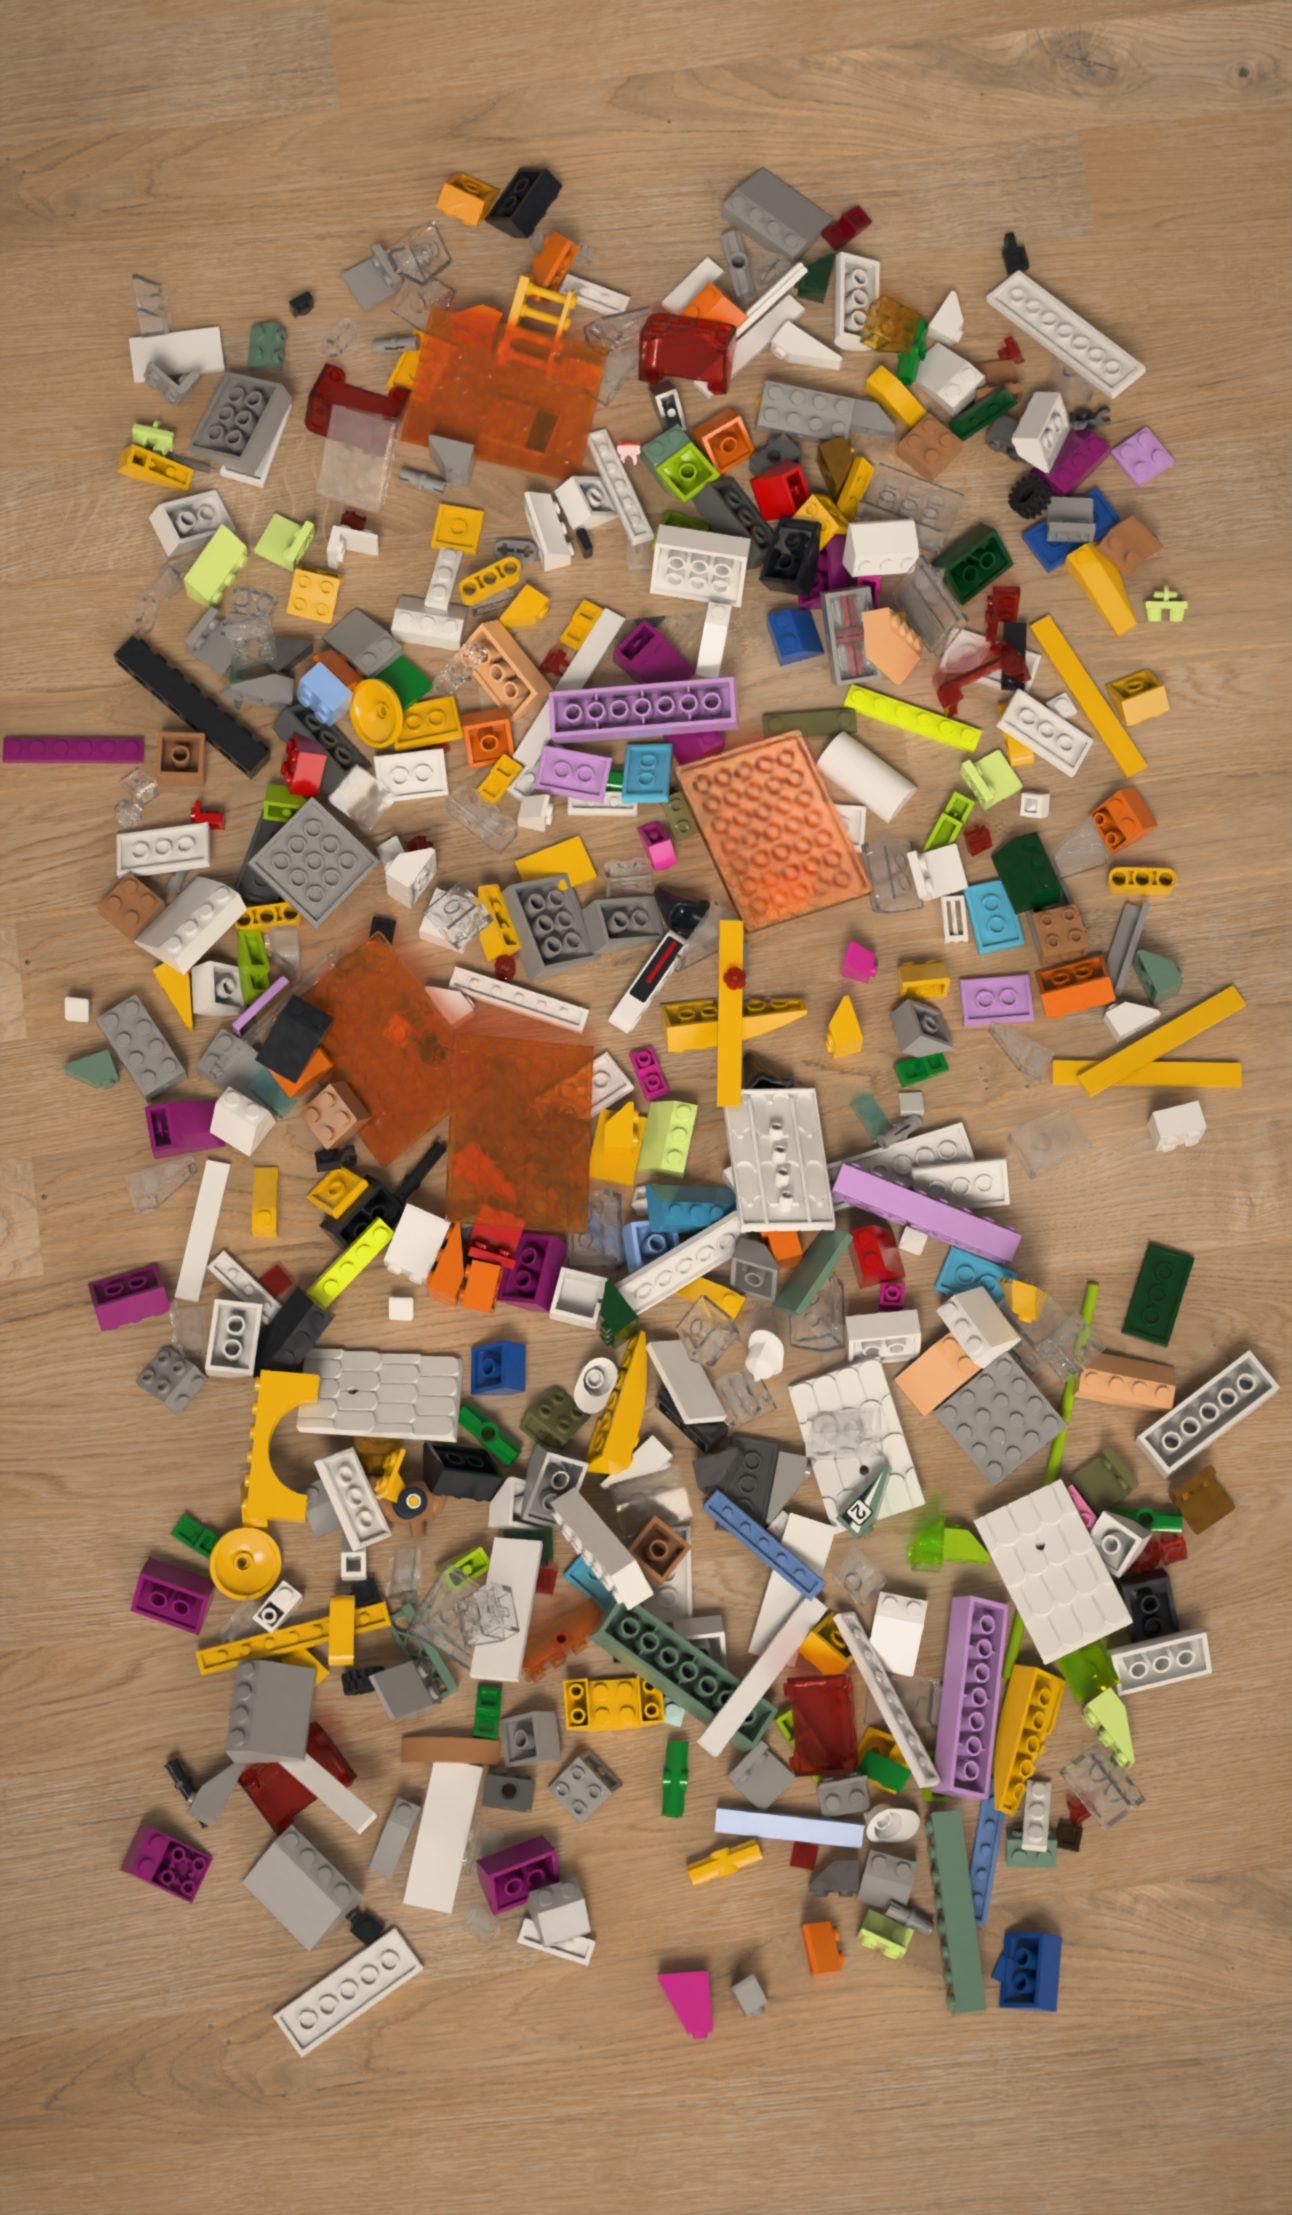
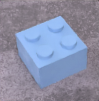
M319 661L300 679L297 696L299 702L304 707H309L315 712L314 715L318 721L323 724L326 723L331 727L349 710L353 693Z
M649 1220L630 1222L622 1227L629 1275L680 1245L678 1233L650 1232Z

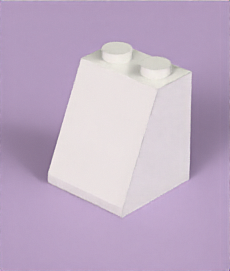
M228 1087L215 1104L210 1132L250 1157L276 1121L267 1109Z
M407 1203L384 1258V1265L387 1266V1270L396 1275L403 1273L409 1276L408 1279L416 1284L421 1285L422 1282L427 1284L426 1280L429 1272L436 1269L437 1262L435 1260L440 1248L445 1249L447 1240H445V1237L451 1227V1222Z

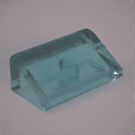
M871 1093L851 1101V1108L874 1144H877V1137L891 1129V1124Z

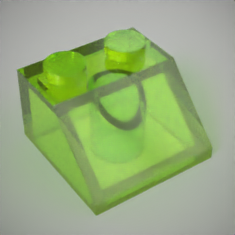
M944 1515L937 1517L915 1537L913 1544L908 1546L906 1564H911L910 1571L940 1572L944 1554Z
M1101 1639L1056 1659L1077 1705L1100 1695L1109 1687L1113 1688L1121 1683Z

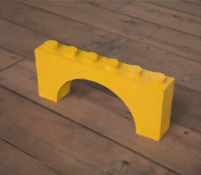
M261 1370L260 1377L256 1376L255 1391H259L258 1401H253L252 1415H256L255 1425L251 1424L250 1439H254L253 1449H248L247 1463H251L250 1473L246 1472L245 1487H249L248 1497H243L242 1511H246L247 1518L306 1523L308 1496L291 1491L278 1480L271 1467L269 1449L277 1424L288 1412L304 1404L318 1403L319 1375Z

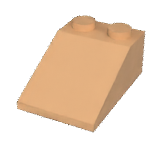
M949 1332L896 1377L894 1382L921 1415L926 1417L980 1374L982 1368L971 1361L954 1335Z

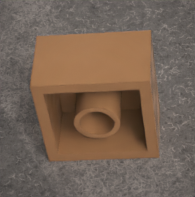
M928 413L898 444L896 455L931 483L961 452L963 441Z
M158 732L155 774L158 785L204 787L207 748L205 733Z
M129 872L98 905V909L103 918L135 944L134 940L166 909V906L162 899Z
M345 1081L330 1083L299 1113L326 1150L342 1147L372 1118Z
M654 1515L646 1520L625 1548L638 1563L645 1579L657 1587L665 1582L692 1546Z

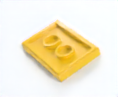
M414 329L411 337H419L420 349L418 351H403L386 385V389L428 406L456 350V346Z
M454 695L417 702L403 713L401 733L394 742L395 752L464 738Z
M579 836L514 861L522 882L567 873L571 887L574 889L597 879L595 870ZM564 879L560 880V884L555 890L563 891L568 889Z
M604 1109L599 1114L586 1178L633 1187L647 1118L638 1116V1124H633V1132H638L637 1147H633L632 1154L604 1153L605 1123L617 1113V1111Z

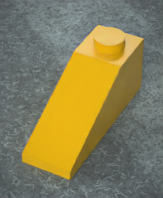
M882 365L866 380L864 392L910 430L928 414L899 379Z
M134 444L122 450L116 472L135 480L182 491H188L194 471L191 468Z
M498 884L478 887L479 927L482 947L488 962L504 960L520 950L522 946Z
M163 963L153 969L154 977L189 1034L194 1032L191 981L189 977L191 970L189 969L182 975L166 963Z
M254 1167L252 1201L253 1238H277L278 1167Z
M702 1277L675 1292V1294L733 1325L746 1301L745 1297Z

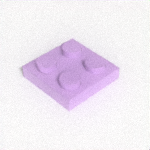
M1147 426L1110 452V456L1137 489L1172 466L1175 461Z

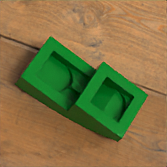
M942 1052L896 1063L893 1066L902 1088L925 1081L949 1070Z
M185 1514L170 1534L208 1560L214 1545L221 1538Z
M478 1686L473 1738L498 1741L502 1688Z
M867 1750L856 1771L857 1773L861 1772L862 1776L867 1775L868 1779L901 1793L911 1774L910 1769Z

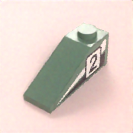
M885 1466L836 1517L856 1539L861 1537L866 1539L875 1529L873 1525L877 1521L892 1472L889 1466Z

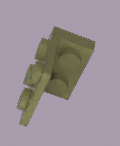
M698 777L671 787L669 801L659 803L663 806L672 835L676 841L718 825L705 784Z
M554 1386L528 1411L519 1428L537 1443L563 1450L568 1440L590 1419L591 1415L579 1409L571 1398Z
M1110 1445L1103 1449L1098 1457L1069 1479L1097 1516H1100L1104 1510H1109V1507H1113L1139 1485V1482Z

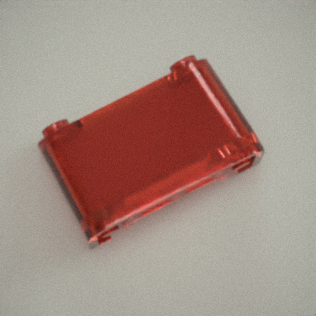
M663 312L651 314L639 333L638 381L657 384L667 375L707 382V389L712 394L726 395L730 386L737 327L730 323Z
M325 363L308 395L305 416L306 428L314 434L381 455L388 454L395 442L411 399L412 390L395 386L390 389L386 397L345 384L346 374L337 366Z
M1001 641L938 671L933 676L932 686L948 719L958 715V703L964 699L960 688L1002 669L1006 679L1014 677L1021 684L1032 680L1026 663L1013 642Z
M851 1672L787 1677V1682H784L783 1689L784 1696L789 1697V1701L792 1703L795 1751L793 1756L789 1757L790 1771H794V1777L855 1773L858 1769L859 1761Z
M317 1722L310 1723L306 1753L344 1787H350L358 1776L326 1731ZM278 1762L255 1763L243 1772L237 1781L277 1836L283 1834L294 1824L295 1815L318 1799Z

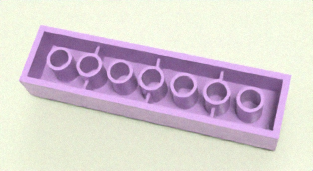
M734 677L549 692L550 734L555 744L739 729L738 690Z
M848 1162L847 1165L842 1164L838 1169L830 1190L832 1198L904 1227L909 1226L925 1232L929 1237L1003 1267L1012 1262L1022 1236L1017 1234V1229L1004 1225L1003 1228L994 1224L995 1221L985 1216H982L981 1219L972 1216V1211L963 1207H959V1210L950 1207L951 1203L946 1200L937 1198L935 1201L930 1199L924 1191L915 1189L913 1192L905 1189V1184L893 1180L892 1183L883 1180L884 1176L879 1173L870 1171V1174L863 1172L861 1171L862 1167L857 1164Z
M971 1595L952 1598L934 1768L941 1782L936 1786H932L931 1792L969 1801L988 1800L1009 1605Z

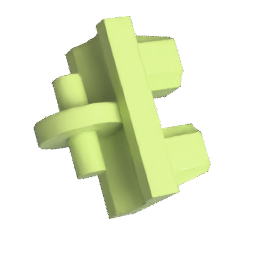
M155 420L153 425L146 424L145 426L134 423L132 428L134 445L146 449V446L153 447V453L165 457L168 451L173 452L174 433L169 432L168 429L161 428L160 420Z
M1163 585L1162 591H1154V598H1162V601L1143 602V609H1146L1148 621H1161V609H1169V621L1181 622L1184 616V609H1187V602L1169 601V598H1177V591H1169L1168 585Z

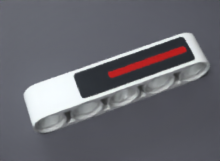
M671 929L619 1002L608 1022L629 1035L687 952L691 941Z

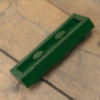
M1003 384L953 419L948 425L954 434L964 442L1018 404L1017 399Z

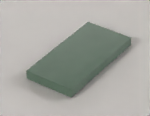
M822 1229L772 1306L779 1311L802 1316L853 1240V1236L844 1231Z

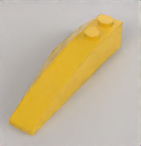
M714 999L659 1005L668 1052L681 1053L685 1050H704L708 1047L717 1046L718 1003H714ZM750 999L748 1003H742V1040L764 1034L806 1015L807 1009L803 999H772L770 1003H765L759 999Z
M640 1331L630 1338L620 1363L623 1371L621 1370L618 1373L614 1386L615 1390L603 1408L606 1410L602 1421L597 1420L585 1456V1461L589 1463L586 1472L617 1475L625 1469L627 1470L632 1464V1451L640 1439L638 1432L641 1425L647 1387V1349L644 1331Z
M1014 1664L1000 1717L994 1761L995 1810L1009 1816L1015 1815L1026 1791L1025 1782L1027 1778L1033 1776L1036 1769L1033 1766L1036 1758L1044 1752L1045 1746L1043 1743L1046 1736L1051 1735L1054 1730L1066 1685L1065 1680L1037 1667Z

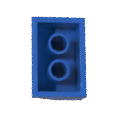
M1005 1933L1003 1956L1006 1957L1004 1983L1001 1982L999 2008L1033 2012L1057 2011L1062 1937L1047 1933ZM1007 1957L1014 1960L1018 1967L1023 1968L1022 1972L1016 1974L1013 1978V1987L1005 1984Z

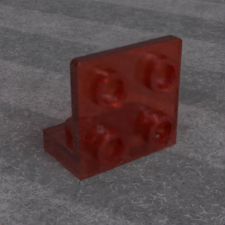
M992 586L991 595H987L985 642H990V650H995L998 622H1017L1020 587Z

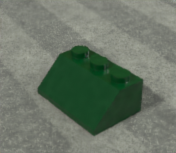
M980 523L929 565L940 584L963 606L1013 566L1014 563L996 529Z
M1037 831L1013 838L991 856L993 865L1015 914L1059 903L1061 885Z
M609 1279L605 1282L599 1324L601 1334L599 1336L607 1347L611 1345L615 1350L637 1334L638 1316Z

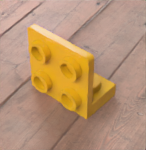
M812 494L791 518L821 524L819 552L835 534L847 535L849 521L827 495Z
M300 564L295 569L287 613L330 624L333 620L339 587L343 585L345 575Z

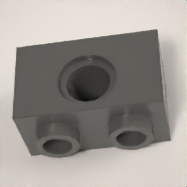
M783 433L779 437H773L767 443L765 449L756 451L750 457L749 470L756 477L785 460L798 464L801 462L802 452ZM777 457L779 461L771 462L769 458Z
M492 1771V1775L486 1774L482 1801L483 1807L525 1813L532 1812L535 1781L531 1780V1776L517 1774L516 1778L506 1777L507 1773ZM505 1786H514L516 1794L513 1797L504 1796L502 1790Z

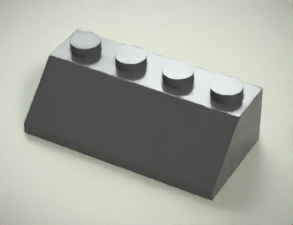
M734 478L708 482L692 499L697 511L704 516L713 532L751 539L746 571L762 566L765 563L775 534L766 521H763L759 511Z
M302 704L286 708L271 728L286 744L288 740H291L292 733L295 732L324 746L327 758L321 784L330 794L345 790L370 770L372 766L335 724L329 727L326 723H321L315 717V712L309 707H304Z

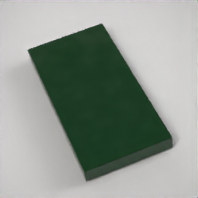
M1149 1243L1121 1334L1167 1348L1195 1258Z

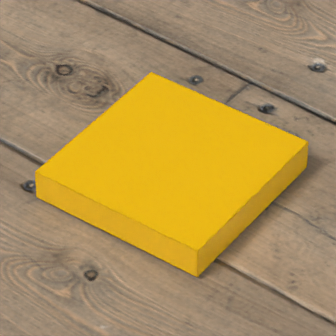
M439 503L431 548L440 550L441 547L463 551V554L476 556L484 511Z
M341 1165V1169L331 1170L306 1198L330 1216L338 1219L369 1184L366 1180Z

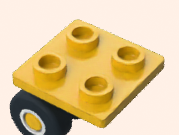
M400 1448L395 1452L393 1451L391 1456L387 1455L382 1467L385 1469L382 1478H378L374 1486V1491H376L375 1498L378 1500L386 1498L393 1501V1510L398 1517L412 1519L425 1511L428 1500L423 1490L417 1487L406 1488L398 1470L406 1449Z

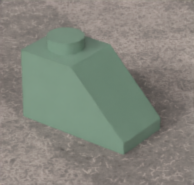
M108 1049L63 1065L68 1077L95 1089H108L113 1087L116 1082H119Z

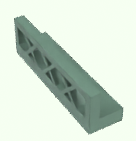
M411 1604L401 1607V1611L390 1617L391 1626L388 1628L408 1662L413 1661L412 1657H416L417 1660L423 1659L432 1663L433 1668L429 1678L431 1682L435 1680L444 1684L447 1691L441 1694L440 1699L443 1700L457 1692L458 1686ZM405 1616L409 1623L407 1632L396 1631L392 1622ZM411 1629L413 1630L415 1636L409 1634ZM400 1636L405 1637L404 1643L402 1642ZM408 1638L419 1641L421 1644L419 1654L408 1652L406 1649ZM423 1650L428 1657L421 1655ZM435 1670L440 1678L434 1677Z

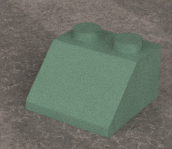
M679 424L640 448L641 461L665 493H668V490L655 469L691 442Z
M1142 949L1137 951L1132 966L1151 1005H1156L1177 996L1184 980L1180 967H1176L1172 960Z

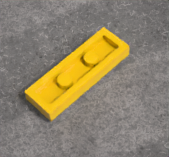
M855 457L836 505L849 523H854L875 470L863 457Z

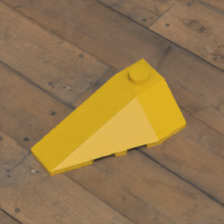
M1099 541L1084 544L1066 556L1064 567L1116 636L1119 637L1137 624L1120 572L1095 548Z
M999 1277L998 1283L1013 1313L1018 1314L1017 1319L1030 1324L1032 1320L1039 1321L1048 1294L1026 1283Z

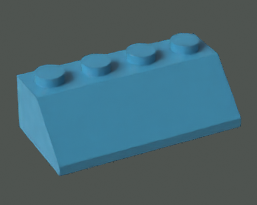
M645 1185L650 1232L698 1234L735 1210L737 1211L736 1195L730 1188Z

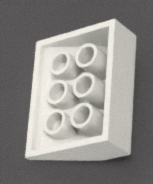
M659 524L650 593L703 602H714L741 608L751 539Z
M197 876L134 942L184 975L239 919L247 908L240 894L224 883Z

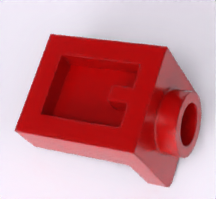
M195 801V808H191V822H195V824L208 822L210 830H224L225 820L223 813L213 810L202 813L201 801Z

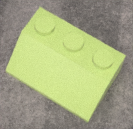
M223 524L184 578L187 596L208 609L221 601L226 586L232 585L236 578L235 573L239 568H243L249 558L247 547Z
M679 1101L650 1103L636 1171L683 1180L698 1105Z

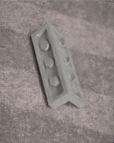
M1144 902L1142 908L1128 903L1125 904L1106 962L1116 997L1120 998L1151 904Z

